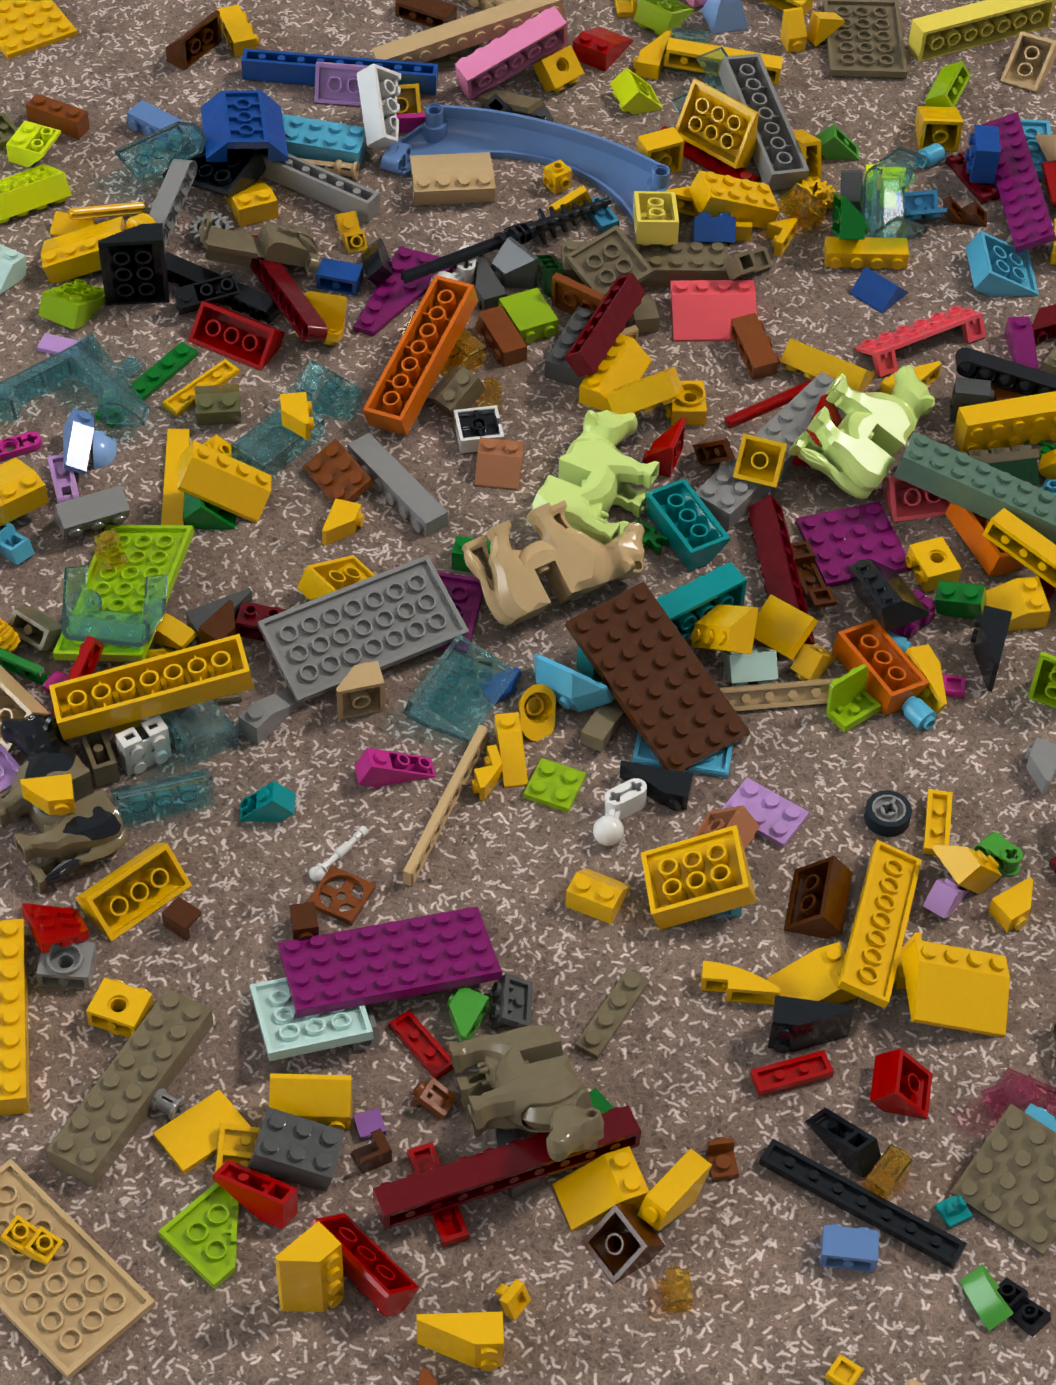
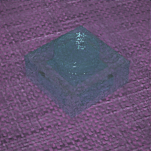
M129 355L115 366L117 372L131 381L147 369L146 364L132 355Z

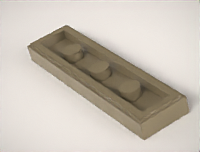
M492 88L477 97L478 102L485 104L496 93L513 111L531 114L543 106L542 99Z

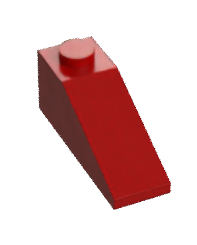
M227 1160L213 1174V1180L261 1221L283 1230L297 1214L298 1188L231 1160Z

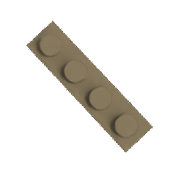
M626 969L575 1043V1048L598 1060L649 985V980Z

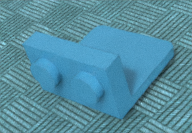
M937 190L896 193L898 218L904 217V221L922 219V216H924V219H935L942 217V213L947 212V208L938 207Z

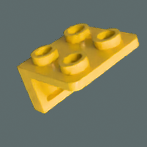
M314 291L306 292L305 296L327 325L328 334L323 344L335 345L340 342L344 335L347 298L345 296Z

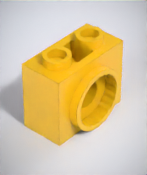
M571 45L556 51L532 65L547 93L550 91L557 93L565 89L564 84L568 83L571 85L579 81L578 77L584 74Z
M704 380L681 381L684 391L679 394L680 398L666 405V418H670L671 425H674L682 417L686 418V425H706L707 406Z
M942 536L909 545L908 553L905 556L906 565L908 568H912L916 582L922 586L925 592L937 590L939 581L959 583L962 568Z
M104 977L86 1010L88 1024L106 1030L111 1034L130 1038L153 1008V995L144 988H135L126 985L121 980H111Z

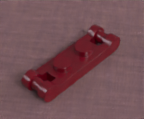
M965 151L958 153L957 156L950 155L946 157V164L980 204L987 203L991 199L994 201L1000 198L998 189L993 188L991 184L970 182L969 174H966V164L968 161H965Z

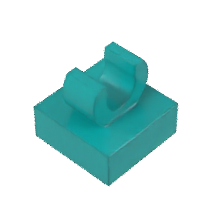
M957 1194L935 1204L934 1207L948 1230L972 1220L973 1217L962 1196Z

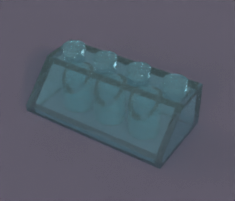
M177 121L115 150L114 153L138 180H144L168 169L173 159L188 160L202 154L207 137L195 123Z
M207 768L177 775H168L153 780H144L139 783L121 785L110 789L112 803L123 820V824L215 804L212 775Z

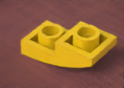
M19 1215L14 1217L0 1236V1241L46 1265H48L64 1243L62 1239L44 1227L40 1226L38 1229Z

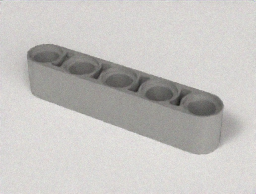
M172 160L149 213L156 223H163L165 245L169 240L197 174V164L193 160Z

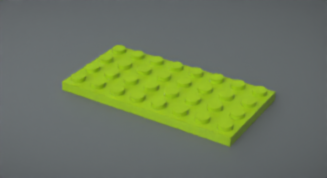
M107 525L52 653L54 659L76 661L80 646L85 642L88 635L96 638L104 645L98 661L137 662L144 660L195 533L193 525Z

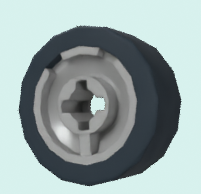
M891 790L876 792L867 800L864 812L865 824L872 832L880 836L896 837L903 834L909 827L912 815L911 804L905 796Z

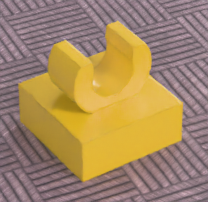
M517 1279L514 1280L510 1287L501 1283L495 1290V1294L501 1296L498 1301H500L505 1315L514 1321L531 1301L525 1284Z

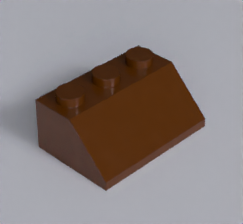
M216 10L204 17L166 47L167 62L186 70L222 41L220 12Z
M835 856L795 869L784 931L820 938H828L842 933L852 871Z

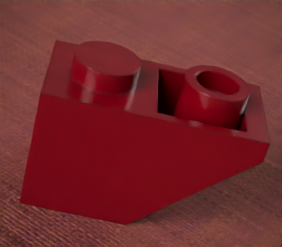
M1056 304L1040 308L1037 312L1032 328L1034 339L1038 343L1044 342L1047 338L1056 337Z

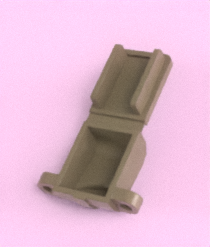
M205 213L203 223L200 225L198 232L200 244L206 249L205 258L207 260L249 267L252 258L257 259V257H260L266 261L305 267L306 272H317L319 258L316 244L306 227L298 226L296 228L274 222L266 223L260 228L257 238L252 237L250 233L212 227L210 213Z

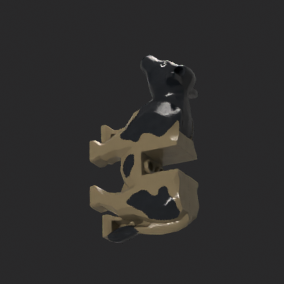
M32 714L22 719H3L0 726L3 740L14 744L27 757L17 771L12 786L0 794V825L5 827L10 821L17 820L21 815L29 813L34 826L41 832L33 835L16 833L13 837L15 847L26 863L35 857H51L46 862L33 863L28 866L29 877L40 894L47 890L48 886L62 882L82 865L106 857L125 845L128 835L124 829L123 820L116 807L108 799L103 788L93 793L90 770L82 763L77 752L63 740L55 714L46 716ZM71 774L76 813L63 816L48 815L23 798L20 779Z

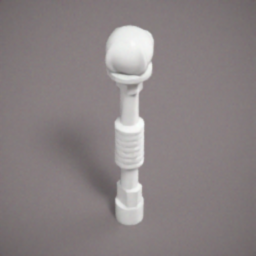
M361 826L348 842L345 841L334 851L333 856L322 864L317 863L315 867L309 870L310 878L315 882L321 881L330 866L337 859H341L352 849V845L362 837L364 838L369 833V830L365 826Z

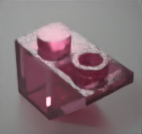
M1031 1074L1008 1080L980 1091L990 1118L1004 1114L1010 1104L1020 1108L1041 1100Z

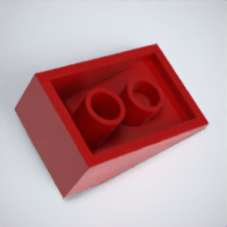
M598 27L582 31L573 41V50L579 62L606 72L633 42V39Z

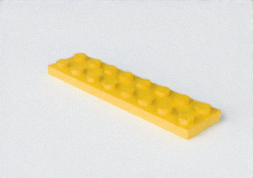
M877 839L872 847L838 988L885 1009L889 1004L922 860Z

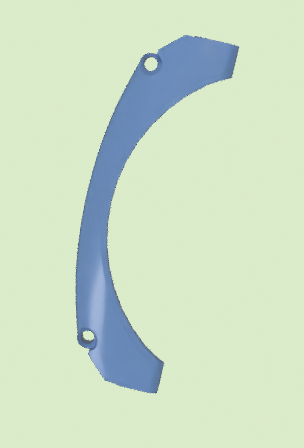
M437 103L426 106L424 124L419 125L408 134L399 138L398 142L389 146L383 154L380 164L381 170L410 177V156L490 152L491 158L524 160L544 165L561 159L571 168L573 175L593 184L614 200L629 217L633 226L634 191H666L669 188L670 168L626 146L586 131L510 112Z

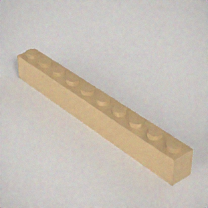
M512 0L372 48L375 59L425 63L507 34L510 29L519 27L527 19L534 18L543 10L550 9L553 6L556 7L562 16L565 13L562 0Z

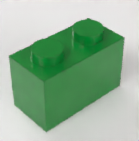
M939 581L935 596L937 614L976 619L977 614L983 613L984 605L987 602L985 585Z

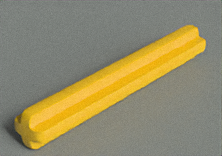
M143 202L77 207L68 210V217L73 221L137 215L145 213L146 207Z

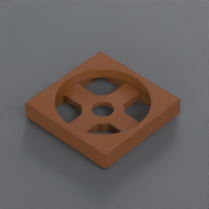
M331 865L307 903L315 902L317 911L352 926L375 891L376 884ZM342 878L346 880L343 886L338 889L327 885L333 879ZM355 885L360 886L363 890L362 900L351 896V891ZM321 893L332 898V903L328 908L320 900L319 896ZM344 893L347 897L344 900H339L337 895ZM347 904L354 907L351 910L339 912L343 905Z

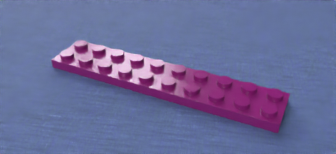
M1018 112L982 124L999 127L1001 154L995 180L1016 253L1055 241L1056 235Z

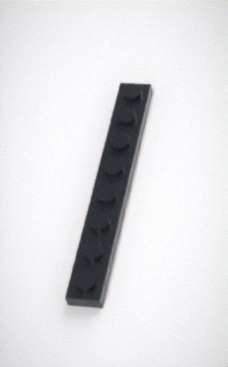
M775 1139L771 1140L760 1158L759 1164L953 1270L966 1248V1242Z

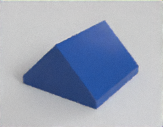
M865 267L850 294L883 314L908 294V291Z

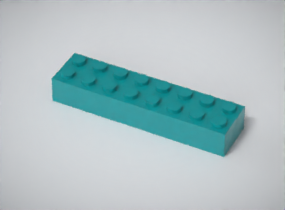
M729 562L723 566H718L705 575L697 577L686 585L679 586L676 590L666 595H661L656 600L685 639L691 635L694 624L716 605L744 606L747 579ZM578 646L576 668L581 674L590 677L592 680L597 682L603 681Z

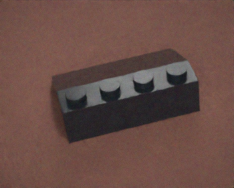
M194 133L175 157V159L193 160L196 162L197 174L192 184L193 187L226 197H231L255 184L267 169L260 151L253 149H227V162H206L204 136L198 133ZM170 165L162 174L163 178H165Z
M163 223L140 224L98 240L106 306L170 302Z

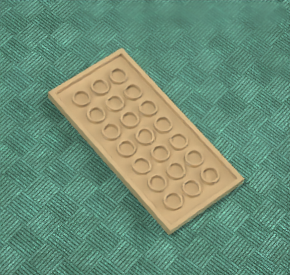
M9 1159L0 1167V1236L14 1217L19 1215L38 1229L40 1226L44 1227L62 1239L64 1243L48 1265L0 1241V1311L69 1381L153 1309L156 1303L12 1159Z

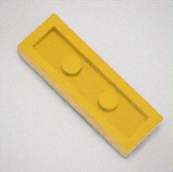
M928 789L923 854L936 855L932 849L935 844L949 845L953 792Z

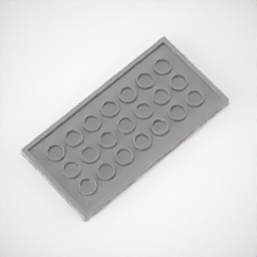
M428 555L257 622V626L297 704L336 689L354 665L378 661L382 671L469 635L466 624Z

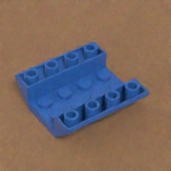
M262 90L220 91L201 106L206 162H227V149L266 148L268 161H288L281 106Z

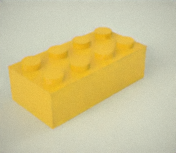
M699 170L689 187L698 213H710V217H718V213H731V217H736V222H752L753 227L767 229L768 223L774 222L780 213L769 185L763 182L757 183L748 179H739L730 175L725 176L711 171Z

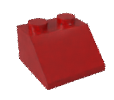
M902 1048L876 1055L870 1101L883 1112L928 1119L933 1074Z

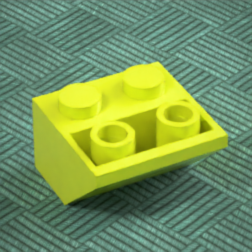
M24 121L6 144L8 161L30 167L44 157L60 136L61 130Z

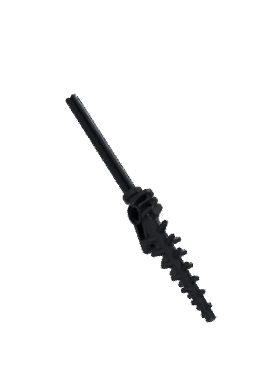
M609 197L601 200L596 198L591 203L585 200L583 201L584 205L579 207L576 202H573V209L567 210L565 204L560 205L561 213L558 214L553 206L549 207L550 216L545 217L542 209L539 208L537 209L539 220H530L507 227L503 232L495 233L493 238L400 272V278L406 284L494 250H500L506 239L510 236L521 245L539 236L543 245L547 244L545 232L550 231L553 239L557 238L556 227L560 226L563 232H567L566 223L571 221L574 227L577 226V218L582 217L584 221L587 220V214L593 212L595 215L598 213V209L608 208V205L611 204V199Z

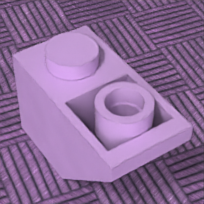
M953 877L937 879L923 907L944 919L948 918L970 890L959 886Z

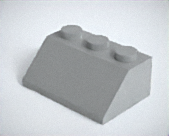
M119 485L55 504L54 521L63 537L67 535L74 537L87 529L98 530L111 522L114 524L124 522L129 517L130 508L122 486Z

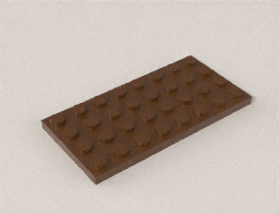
M644 582L566 621L565 627L664 769L684 772L749 736V729Z

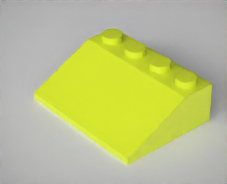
M43 164L0 179V223L8 222L10 217L16 215L17 217L25 216L32 209H44L48 207L47 204L66 201V197L72 195L65 172Z

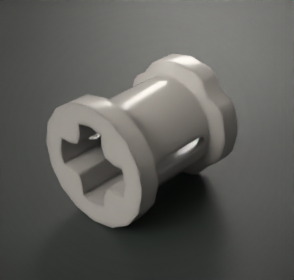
M160 1088L153 1095L150 1109L153 1111L159 1110L168 1115L169 1120H173L182 1113L186 1101L182 1098L177 1099L169 1095L166 1089Z

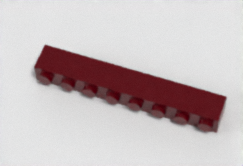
M769 495L747 507L750 516L748 517V522L753 529L752 539L757 546L756 556L761 563L760 573L765 580L764 590L768 597L771 594L808 614L783 509ZM813 631L804 644H815Z

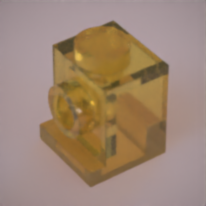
M677 1266L667 1268L665 1270L666 1278L661 1280V1295L664 1298L663 1312L690 1311L693 1296L689 1268L682 1269Z

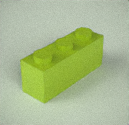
M963 61L942 67L925 99L926 106H956L971 77Z

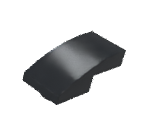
M1007 1277L998 1285L997 1291L1014 1313L1010 1318L1027 1334L1033 1337L1051 1321L1050 1312L1030 1300L1027 1290Z

